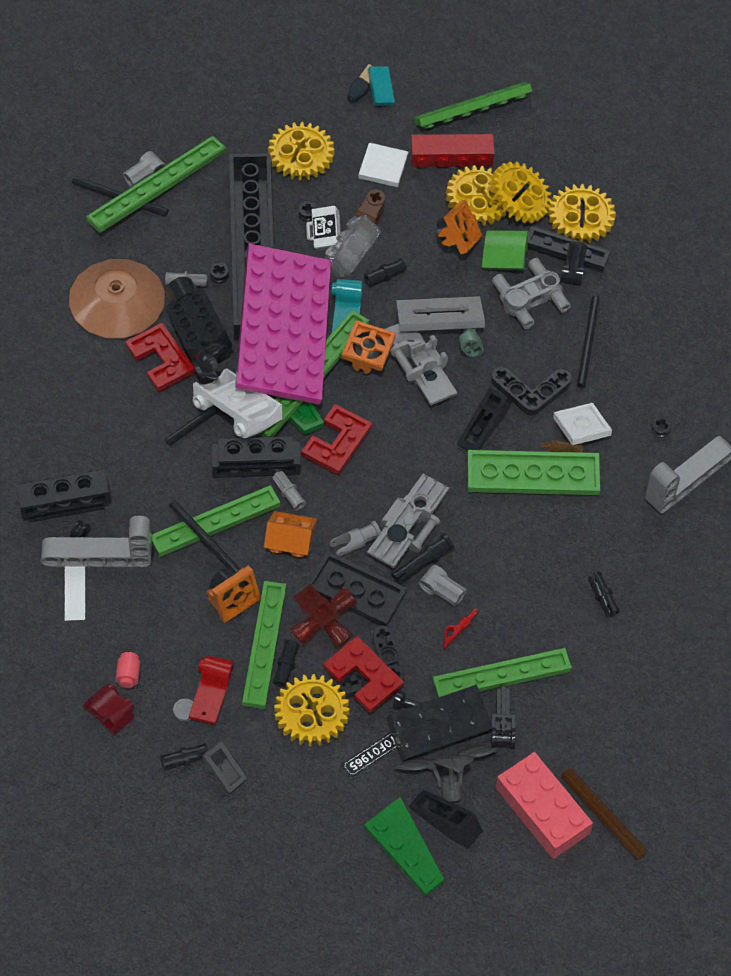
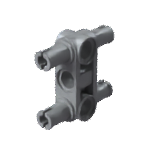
M534 258L528 263V267L535 275L531 279L513 287L509 285L503 274H498L492 279V283L500 293V300L503 303L504 311L509 315L516 316L524 329H529L534 325L535 321L527 311L549 300L554 302L561 313L568 311L571 307L570 302L563 294V287L559 283V276L554 272L546 270L539 258ZM521 289L527 293L528 303L525 307L515 309L508 305L507 295L511 290Z

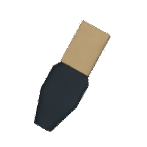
M370 64L360 77L356 78L350 85L347 96L349 101L358 99L369 88L368 68L372 67Z

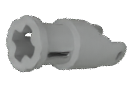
M374 520L361 529L355 528L332 539L330 546L336 547L340 544L348 543L336 552V555L342 557L364 547L365 543L376 539L381 531Z

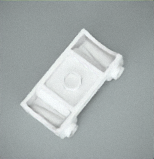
M224 369L219 379L209 384L193 383L194 405L202 410L215 405L233 417L234 431L238 436L249 438L282 420V404L267 394L235 388L236 374L229 369Z

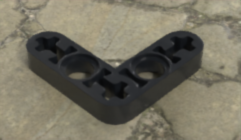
M497 367L492 372L491 382L503 395L512 400V403L521 411L532 416L538 414L564 393L571 385L572 376L569 371L558 369L531 390L510 370L505 367ZM497 376H499V377H503V376H504V377H505V380L502 379V378L497 379ZM516 387L521 389L522 393L515 395L510 390ZM550 389L552 395L545 396L541 393V390Z
M379 626L373 632V644L376 655L404 681V671L394 634L389 627ZM380 634H384L386 637L387 646L383 647L382 638H379ZM384 653H392L395 658L393 661L387 662L383 660L382 655ZM359 672L349 674L339 682V692H345L346 698H353L354 694L362 689L359 688L358 680H361V687L363 688L366 685V679ZM346 683H350L352 686L351 690L345 687Z

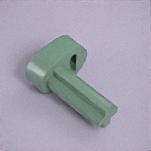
M464 328V333L459 337L462 351L468 357L480 356L484 352V346L481 338L477 335L476 328Z

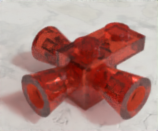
M309 584L293 597L309 617L290 628L303 646L318 629L321 633L327 631L336 649L342 647L354 636L337 622L340 620L338 613L357 604L352 594L344 586H342L330 602L325 597L323 598L312 584Z

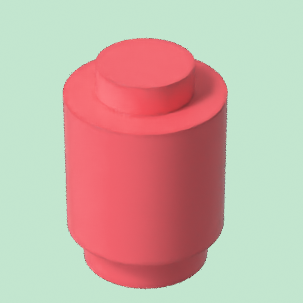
M124 652L118 658L115 681L123 688H132L138 684L141 662L137 654Z

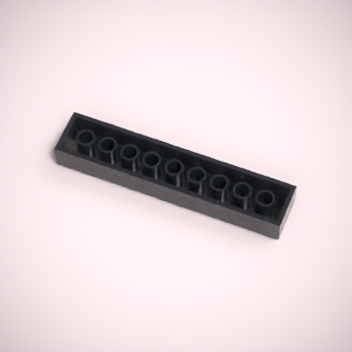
M270 153L229 154L234 339H239L247 247L249 244L274 248Z

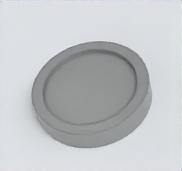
M521 289L511 290L507 295V303L512 308L521 309L527 305L528 295Z
M180 699L175 703L173 712L178 720L184 722L192 720L188 719L193 701L190 699Z

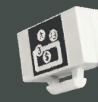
M336 206L312 209V221L306 223L307 240L314 241V248L316 250L342 248L340 215Z

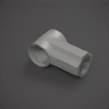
M148 151L143 154L139 163L123 173V178L129 187H133L166 166V164L152 151Z
M432 565L418 582L423 591L430 595L437 594L453 606L458 605L466 594V589L448 578L447 573L437 565Z

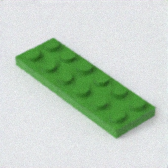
M468 450V492L600 495L599 453Z

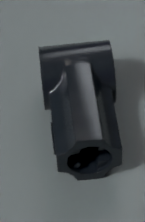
M569 242L561 281L581 285L585 268L583 264L587 251L586 243Z

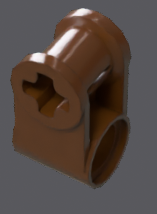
M375 189L368 192L355 214L354 224L372 231L375 230L384 212L385 195L382 191Z

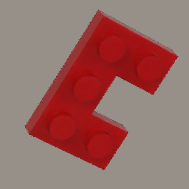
M163 323L125 341L126 348L136 361L154 352L162 361V365L147 372L148 379L158 392L195 373L194 366Z
M335 404L325 417L324 424L340 432L332 445L312 436L301 451V456L339 475L372 429V423Z
M358 636L323 663V668L338 683L355 669L369 682L354 694V699L369 714L404 686V681Z

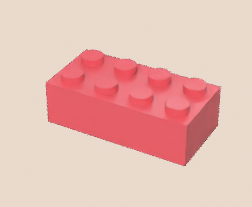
M535 752L497 777V791L552 859H555L591 833L593 822Z

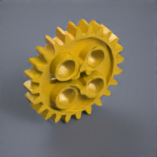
M301 122L300 126L293 123L292 128L285 125V131L278 129V134H273V140H269L268 153H270L272 167H276L277 173L283 171V177L291 174V179L298 176L299 181H301L302 176H305L307 180H310V175L317 178L318 172L324 174V168H330V163H333L334 143L331 142L330 135L326 136L325 130L319 132V126L313 129L311 123L307 127L304 126L303 122Z
M509 161L507 164L503 163L491 176L492 181L489 184L492 188L490 192L495 193L492 199L499 201L497 206L503 207V213L509 212V218L514 215L517 222L522 219L523 223L527 221L533 223L535 220L538 222L551 208L549 204L552 200L548 198L551 193L546 191L549 186L543 185L545 179H539V172L534 174L532 167L526 169L525 163L520 167L518 161L514 164ZM528 183L529 187L515 202L512 201V198Z
M473 165L472 170L465 167L464 172L458 170L457 175H452L445 192L447 194L446 201H450L449 208H453L460 201L466 199L477 224L478 221H481L483 226H485L486 221L493 225L494 220L499 222L501 217H505L507 211L502 212V206H497L499 201L492 199L495 193L490 192L492 186L489 184L492 181V168L484 171V167L481 166L480 170H477L476 166Z
M573 184L572 190L566 186L564 192L559 190L558 196H553V200L550 201L549 205L551 208L548 211L549 223H553L552 229L558 228L557 234L559 235L564 233L565 237H572L574 240L579 239L581 242H583V239H586L588 243H591V238L599 241V236L605 237L606 232H610L611 226L614 225L615 205L611 204V198L606 199L607 193L599 194V188L593 191L592 185L585 189L584 184H581L580 188ZM581 200L584 201L583 228L580 227Z
M315 674L312 675L311 680H308L306 675H303V681H299L295 677L294 685L287 682V690L280 689L281 696H276L277 705H274V712H277L275 720L279 721V729L284 728V736L291 733V741L299 738V745H302L306 740L309 747L312 746L313 741H316L321 746L322 739L330 743V735L338 738V731H344L343 724L348 723L349 708L347 707L349 706V700L345 699V692H339L340 685L333 687V679L326 683L324 682L323 675L319 680H316ZM302 694H305V695H306V697H307V699H308V702H307V700L303 697ZM320 694L322 695V697L314 698L312 697V695ZM298 703L302 706L299 708H294L291 705ZM329 712L333 715L330 717H325L322 714ZM316 719L319 721V723H320L322 726H319V725L317 724ZM310 722L312 725L305 727L302 723Z

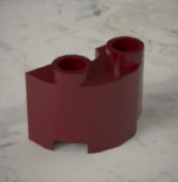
M111 683L103 686L83 704V708L93 717L96 716L114 736L134 719L133 712L131 711L134 705L128 698L122 699L117 689Z

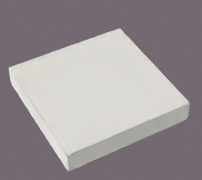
M369 143L359 172V179L398 187L408 158V151Z
M593 403L554 412V420L572 445L611 436L612 429Z

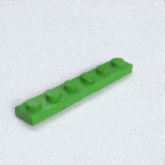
M522 82L413 117L415 125L421 126L423 129L434 126L435 122L441 121V123L453 120V116H467L475 109H478V111L490 108L489 105L494 103L496 105L505 104L508 102V99L513 97L515 99L524 98L526 93L532 92L531 84Z
M270 485L195 516L193 519L209 536H212L279 508L280 501ZM184 521L151 535L152 545L159 557L201 540Z
M264 581L242 702V705L245 707L266 709L286 594V584Z
M562 648L434 676L433 684L438 698L476 684L479 691L482 692L501 686H509L571 672L572 667L566 649Z

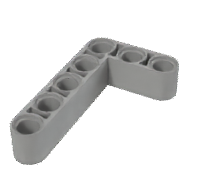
M717 436L674 471L665 462L659 463L650 474L645 499L661 514L666 512L731 460V445L721 436Z
M145 516L131 517L129 520V538H45L42 540L41 563L50 567H147L151 564L152 556L150 520Z

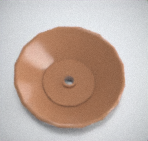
M108 259L91 265L78 275L70 289L69 307L75 321L87 332L106 339H125L143 333L158 320L165 304V290L159 277L146 265L129 259Z

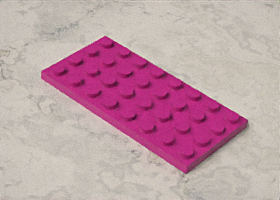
M254 244L248 245L235 388L315 404L321 403L331 260Z

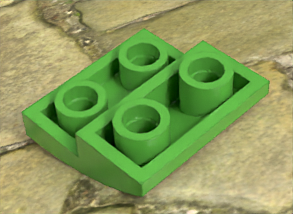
M487 231L482 269L525 270L529 232Z

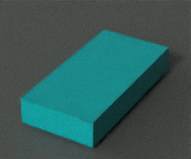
M369 67L368 76L374 106H393L395 100L389 67Z

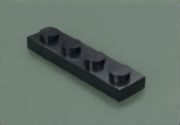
M531 226L528 234V248L565 260L567 258L569 242H581ZM587 244L583 265L604 271L610 251Z

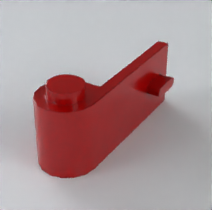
M206 655L205 659L201 658L198 672H201V681L188 719L213 725L216 724L231 680L234 661Z

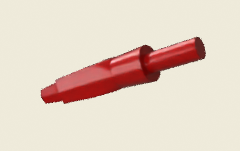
M476 608L467 617H463L457 625L447 626L444 631V650L471 624V620L479 612ZM448 631L453 632L452 636L447 637Z

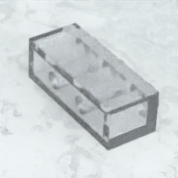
M366 214L352 217L347 223V229L336 237V244L332 245L325 252L327 256L324 259L331 261L330 271L338 279L352 273L382 231Z

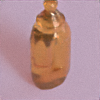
M559 440L542 443V447H546L552 452H583V446L578 444L572 445L571 443Z

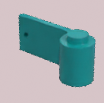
M337 279V283L332 284V295L336 296L332 333L352 310L360 314L363 281Z

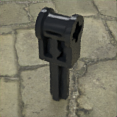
M506 686L496 689V714H492L491 718L493 727L491 729V748L508 746L511 749H515V715H510V689Z

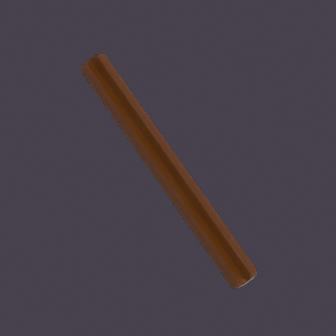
M572 768L565 770L562 773V779L637 860L643 858L647 853L646 848Z

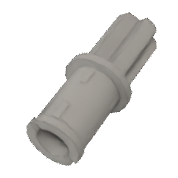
M185 271V273L166 272L165 276L166 286L178 277L191 278L195 286L206 287L208 284L206 274H188V271Z
M283 471L276 472L272 479L281 490L282 497H286L295 511L301 510L306 505V501L303 500L296 490L297 486L290 482Z

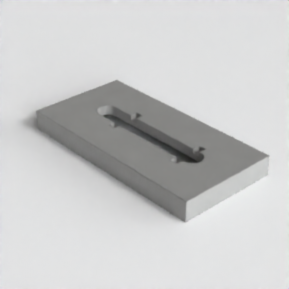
M480 296L396 300L400 332L485 328ZM459 310H466V312H464L463 314H462L461 312L430 313V315H427V313H426V314H415V313H417V312H438V311H459Z

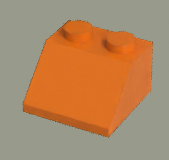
M274 511L267 522L264 548H269V551L274 553L285 551L291 552V555L296 557L308 556L318 519Z

